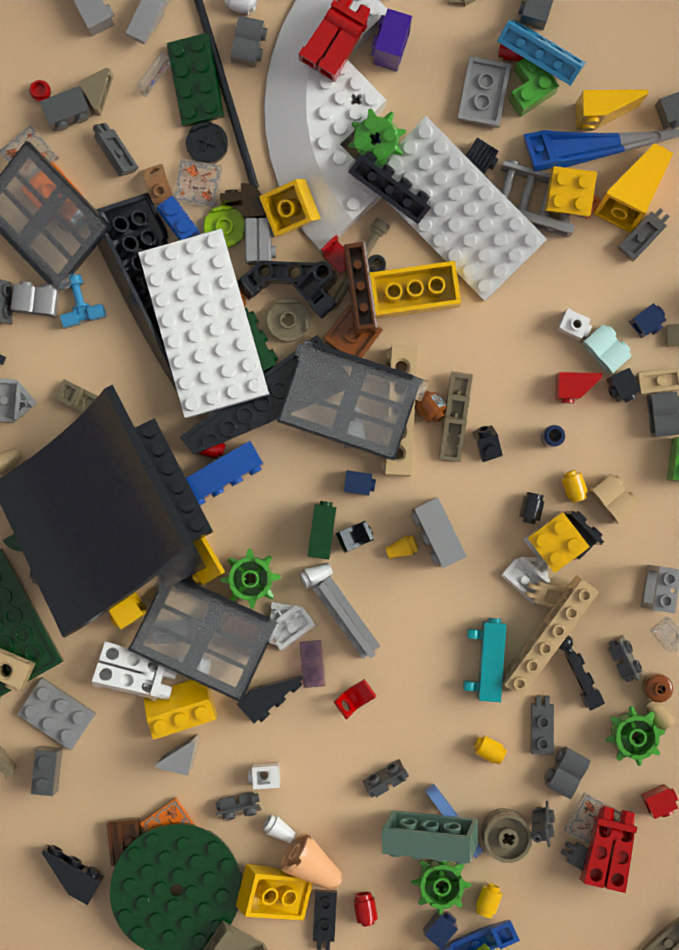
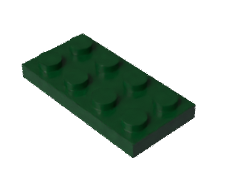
M207 32L167 43L182 126L185 128L200 122L225 118L210 38Z

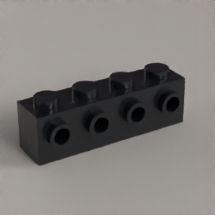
M361 149L350 164L348 173L415 223L419 224L431 208L430 196L423 190L418 192L412 187L413 183L407 178H400L394 174L396 171L386 163L382 165L378 162V157L369 150L365 152Z

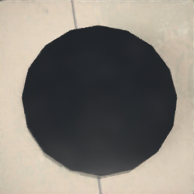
M205 121L196 124L190 129L186 137L187 151L191 158L199 164H216L227 153L229 145L227 135L218 124Z

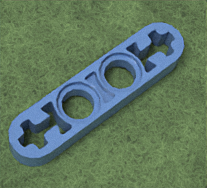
M434 783L425 789L442 815L459 817ZM479 843L474 852V858H477L484 852Z

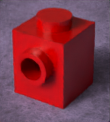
M665 784L641 794L649 814L654 819L661 816L663 818L668 817L674 813V810L678 809L676 804L678 797L674 789H670Z

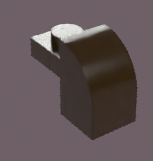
M241 183V192L230 189L226 190L225 193H220L222 205H243L244 220L246 218H266L265 210L259 198L262 194L256 187L247 183Z

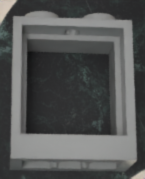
M647 565L641 607L675 614L679 591V569ZM671 588L675 589L674 593L670 592Z

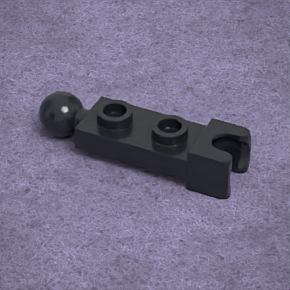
M568 635L559 649L565 652L564 655L583 691L580 696L586 708L591 711L602 706L605 702L600 691L592 686L595 682L591 674L585 672L582 666L585 664L584 659L580 653L576 654L572 649L573 639Z

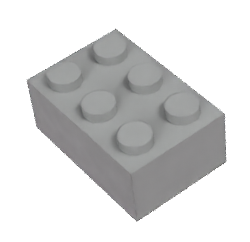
M438 497L412 509L413 514H411V518L415 526L420 525L423 531L420 536L425 546L429 545L432 553L429 555L434 565L445 568L467 557Z

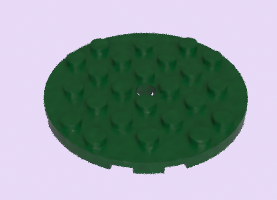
M184 822L161 824L138 835L119 856L110 883L111 908L124 934L145 950H202L222 921L231 925L237 914L236 902L241 886L240 870L230 848L212 831ZM173 884H180L183 889L180 894H173L170 892V887Z

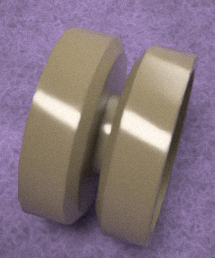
M500 808L492 811L485 817L481 826V837L487 851L494 859L502 863H513L521 860L528 854L532 846L531 830L525 819L518 812L510 808Z

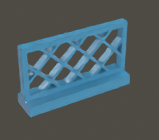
M515 19L509 20L497 40L500 44L570 86L586 63Z

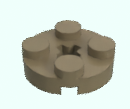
M287 298L279 300L269 310L267 325L275 338L283 342H294L305 336L310 325V317L304 305L295 299ZM286 315H290L292 319H295L291 326H287L286 323L282 322L283 319H286Z

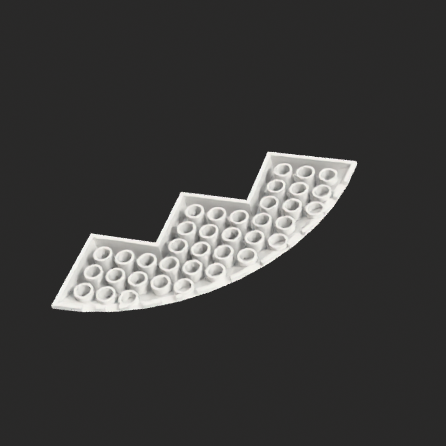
M295 0L282 24L273 48L267 73L264 100L265 133L270 161L278 186L280 187L295 179H306L321 219L303 227L302 230L321 253V249L335 235L339 239L382 199V197L348 173V168L354 158L344 147L354 138L356 130L351 123H361L367 119L368 109L371 108L378 116L386 108L387 100L349 60L344 65L336 82L320 74L318 68L315 71L299 61L298 53L303 46H306L324 19L326 13L331 8L333 0ZM353 0V4L350 7L351 10L356 12L360 4H363L370 8L367 29L365 32H362L352 53L379 29L378 25L381 15H386L387 8L379 0ZM358 101L360 102V105H358L357 103L353 105L352 102Z

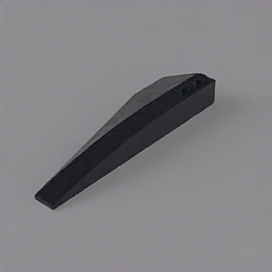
M147 192L96 209L112 226L98 244V247L137 325L177 392L138 252L168 244L167 230ZM87 217L85 221L91 233H93L97 227Z

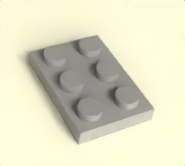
M469 56L457 121L499 128L511 64Z
M43 677L17 715L69 750H72L96 715V712Z

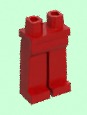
M333 0L331 8L326 13L324 19L306 46H303L298 53L300 62L315 71L318 68L320 74L333 82H336L362 32H365L367 29L370 8L360 4L355 12L350 9L353 0Z
M601 805L598 816L594 815L593 822L595 823L592 829V837L584 869L581 871L579 880L587 885L600 888L605 887L609 890L626 893L634 833H637L638 828L634 825L635 813L621 810L620 820H614L615 808Z

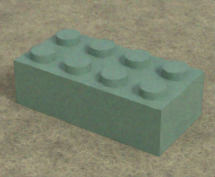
M392 810L382 828V854H389L392 857L407 856L416 860L425 858L433 859L436 862L453 861L457 864H466L471 862L478 845V819Z

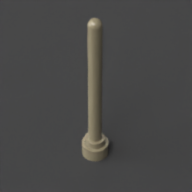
M378 218L371 225L373 227L371 230L372 234L366 242L367 257L379 237H382L383 234L386 235L390 229L387 223ZM347 276L333 297V300L338 305L349 289Z

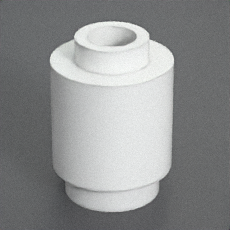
M225 0V6L229 7V10L250 15L251 11L255 12L257 0Z

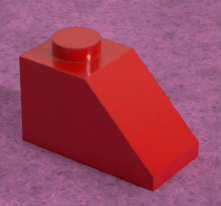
M557 373L555 400H561V404H574V400L580 399L602 378V373Z

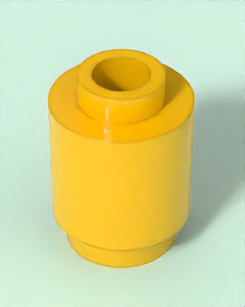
M576 470L564 473V478L561 481L567 499H570L571 503H575L588 498L586 494L588 490L582 473H577Z
M483 735L482 738L478 737L473 745L475 754L492 764L496 763L499 765L507 752V749L503 748V744L486 735Z
M493 883L482 886L475 904L477 907L476 913L486 918H492L493 914H496L503 896L499 886Z

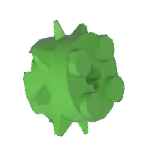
M371 108L368 109L367 119L361 123H351L356 131L354 141L349 143L348 146L349 148H356L358 153L361 149L365 152L367 150L371 151L378 157L377 161L384 165L387 163V158L392 154L402 156L403 152L398 147L399 137L406 133V129H398L392 122L394 115L392 111L385 117H377ZM379 133L381 143L377 142L375 144L374 138L372 137L373 135H377Z
M248 549L245 558L239 561L231 557L228 559L232 568L228 576L221 578V582L230 584V589L233 591L230 600L235 601L241 598L248 601L250 608H254L257 599L263 596L269 599L274 598L270 588L272 582L281 579V575L272 573L269 566L272 559L270 555L260 559L254 556L252 549ZM247 573L250 575L254 573L256 575V578H254L257 580L256 583H247Z
M629 706L628 713L618 718L613 716L610 718L613 723L611 736L605 738L606 742L613 743L618 749L616 756L618 761L628 756L631 759H635L637 765L641 766L642 759L650 757L651 754L659 756L660 751L657 746L659 745L660 736L665 734V730L658 729L653 723L655 714L653 711L643 716L636 713L633 706ZM637 732L639 733V735L635 736V740L632 739V735H634L633 733Z
M421 860L422 869L419 878L411 881V884L420 887L421 890L418 904L421 906L429 903L430 906L437 909L438 914H442L443 909L451 908L453 904L461 908L463 905L460 899L462 898L463 891L471 887V883L464 881L461 876L464 864H454L451 861L436 862L431 860L426 862ZM439 881H444V883H442V886L439 887Z

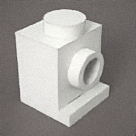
M567 308L556 331L580 341L583 336L587 337L592 328V325L589 324L591 319ZM574 321H577V322L580 323V327H579V328L574 327V325H573V322H574Z
M279 762L252 765V770H248L249 783H253V790L280 787ZM266 771L268 777L262 778L260 773Z

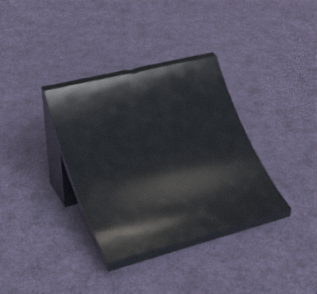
M113 384L104 388L93 403L54 440L0 478V505L63 638L76 632L118 605L157 575L166 588L206 568L194 544L195 541L213 533L205 514L155 418L134 427Z

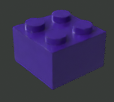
M389 8L386 15H381L378 34L374 36L371 47L374 65L398 71L410 34L413 16Z

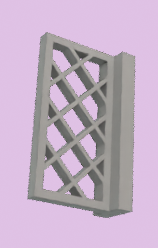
M329 576L314 587L313 590L361 657L369 656L371 659L375 656L374 650L380 647L379 643L334 580Z

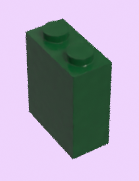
M320 501L319 505L315 504L307 557L328 560L330 558L337 508L332 507L333 502Z

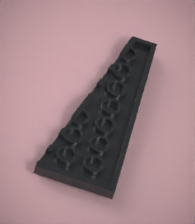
M318 335L308 341L326 346ZM303 345L264 374L269 395L215 410L183 434L180 439L189 451L196 455L276 421ZM314 355L311 356L306 373L347 386L350 377L340 364ZM307 378L303 379L299 391L301 394L322 401L344 392V390ZM297 398L292 413L315 403Z

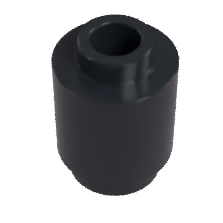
M527 492L526 497L523 498L519 517L523 518V522L535 525L536 521H541L545 503L543 501L544 495Z

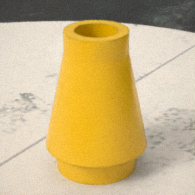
M406 535L386 547L389 559L415 555V552L419 551L414 535Z

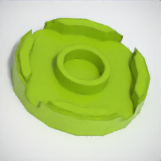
M221 205L215 207L205 217L204 233L222 229L227 249L234 247L242 241L245 235L243 215L231 206Z

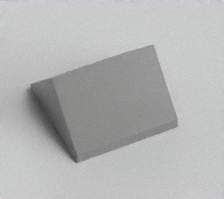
M198 734L160 757L155 764L157 769L188 775L193 768L200 738Z

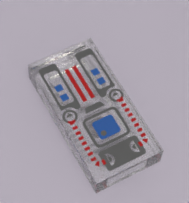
M163 52L158 55L137 84L140 94L147 97L170 65L168 56Z

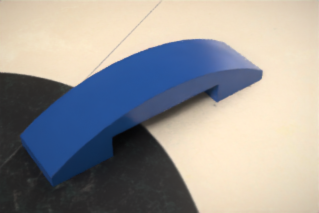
M505 920L472 931L438 950H477L484 943L491 950L498 947L503 949L519 942L520 939L511 920Z

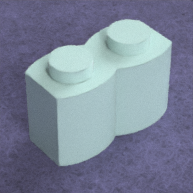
M603 324L581 344L610 375L632 355L629 353L631 351L629 346L622 341L620 343L615 337L616 332L613 328Z

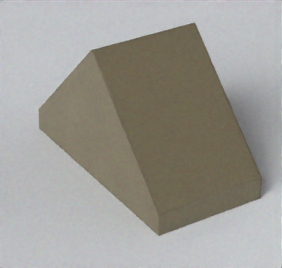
M104 68L79 81L94 111L100 116L113 80V74L109 68Z

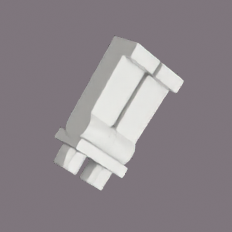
M105 641L92 679L93 687H104L150 698L152 701H157V698L169 700L172 687L163 685L162 681L163 678L175 681L177 673L129 651L128 648Z

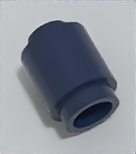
M551 425L542 431L540 436L541 442L549 448L557 447L564 442L565 432L560 426ZM549 433L554 434L555 439L553 441L550 440Z

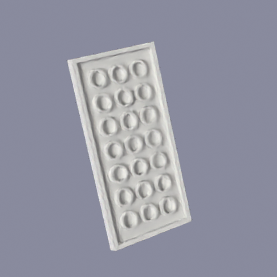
M425 116L398 145L403 152L402 156L392 154L387 158L386 164L396 171L394 174L398 177H405L413 183L412 187L418 192L423 190L430 196L431 208L420 223L417 224L393 205L391 206L446 262L455 261L457 273L486 301L547 238Z
M222 229L138 252L185 419L269 395Z

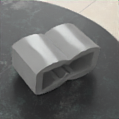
M20 281V284H14L11 310L17 313L56 317L59 291L54 289V285L42 284L41 287H35L31 282Z

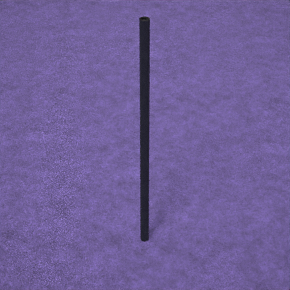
M194 0L203 32H207L210 38L216 75L249 183L258 188L257 177L203 0Z

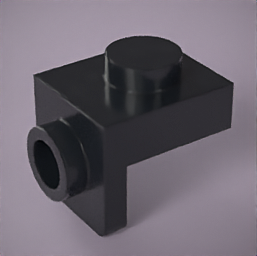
M492 425L482 426L472 432L482 462L503 456L498 434Z
M366 521L336 533L344 553L374 540L373 531Z

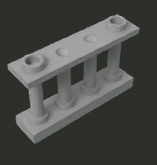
M514 160L504 161L500 171L507 173L501 192L506 198H509L515 175L527 178L520 206L517 209L537 229L569 238L573 234L575 227L574 224H570V214H561V217L556 220L549 218V212L544 211L548 185L540 212L535 214L529 212L528 209L535 181L548 184L550 174L542 171L534 172L532 168L521 166L519 162Z

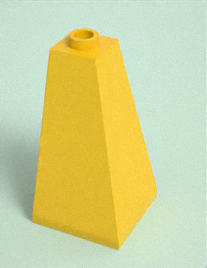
M654 143L607 191L593 214L631 233L645 215L673 156V152Z

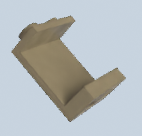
M222 921L203 950H267V948L261 941Z

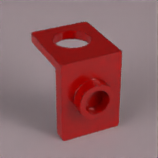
M335 235L321 249V255L342 275L346 271L344 247L338 242V236Z
M363 679L345 690L334 701V704L344 718L348 719L358 708L375 699L376 694L366 680ZM342 701L347 704L348 711L343 708Z

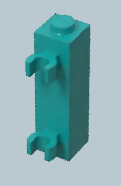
M489 617L488 621H482V630L467 629L468 638L481 639L478 681L463 680V689L465 691H477V699L479 701L501 703L507 625L501 622V618Z

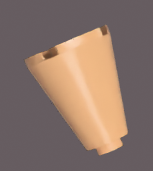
M302 833L295 839L297 841L294 847L290 845L281 861V867H283L281 870L286 874L327 890L336 889L342 881L341 871L309 834Z

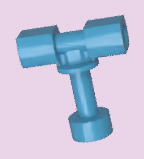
M79 274L73 275L66 283L67 288H72L76 306L72 307V312L60 315L62 325L66 329L80 325V321L87 319L95 321L107 317L103 304L90 306L89 303H84L80 288L84 283L82 275Z

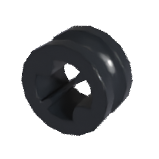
M372 255L368 259L370 272L385 271L386 261L381 255ZM375 260H379V264L382 263V267H379L378 270H374V266H370Z

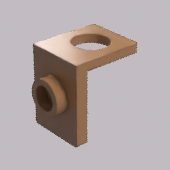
M163 164L142 170L154 205L161 204L170 196H173Z

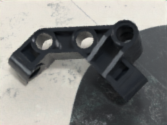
M260 261L237 281L238 287L249 301L270 284H292L321 319L338 305L327 293L336 284L338 279L337 273L330 264L324 261L318 263ZM265 267H269L270 274L266 277H262V269ZM296 268L300 269V275L297 278H291V271ZM329 271L328 275L322 278L323 273Z

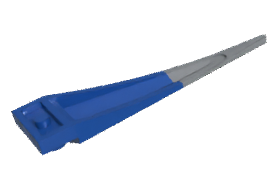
M679 129L623 133L542 130L524 134V143L533 170L536 172L550 169L553 166L566 168L679 137Z

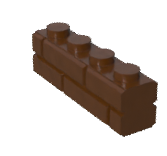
M365 242L345 244L343 251L355 334L376 332L378 326L377 319L375 318L376 312L369 275Z

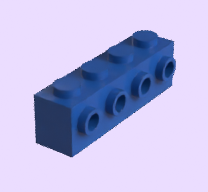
M249 441L186 477V480L201 506L206 503L205 498L212 495L214 498L224 492L223 488L231 484L233 487L242 482V477L249 473L252 476L261 471L260 466L264 465L252 442Z

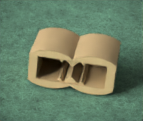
M608 474L589 491L616 524H620L639 508L636 504L638 499L632 492H626L623 487L625 483L618 475Z

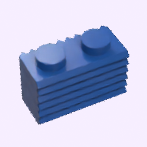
M170 196L156 207L179 241L200 235L198 227H196L174 196Z

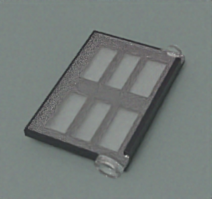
M25 141L0 174V234L49 285H52L57 291L61 289L66 290L72 284L70 278L110 231L112 226L31 142Z
M305 340L304 344L299 343L295 353L299 358L277 422L395 461L414 401H422L428 381L315 342Z
M158 577L156 586L159 589L128 650L241 703L269 643L276 645L284 625L189 580L183 579L166 588Z

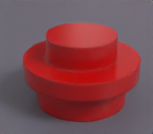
M37 80L31 84L29 92L35 101L40 102L50 97L51 88L46 81Z

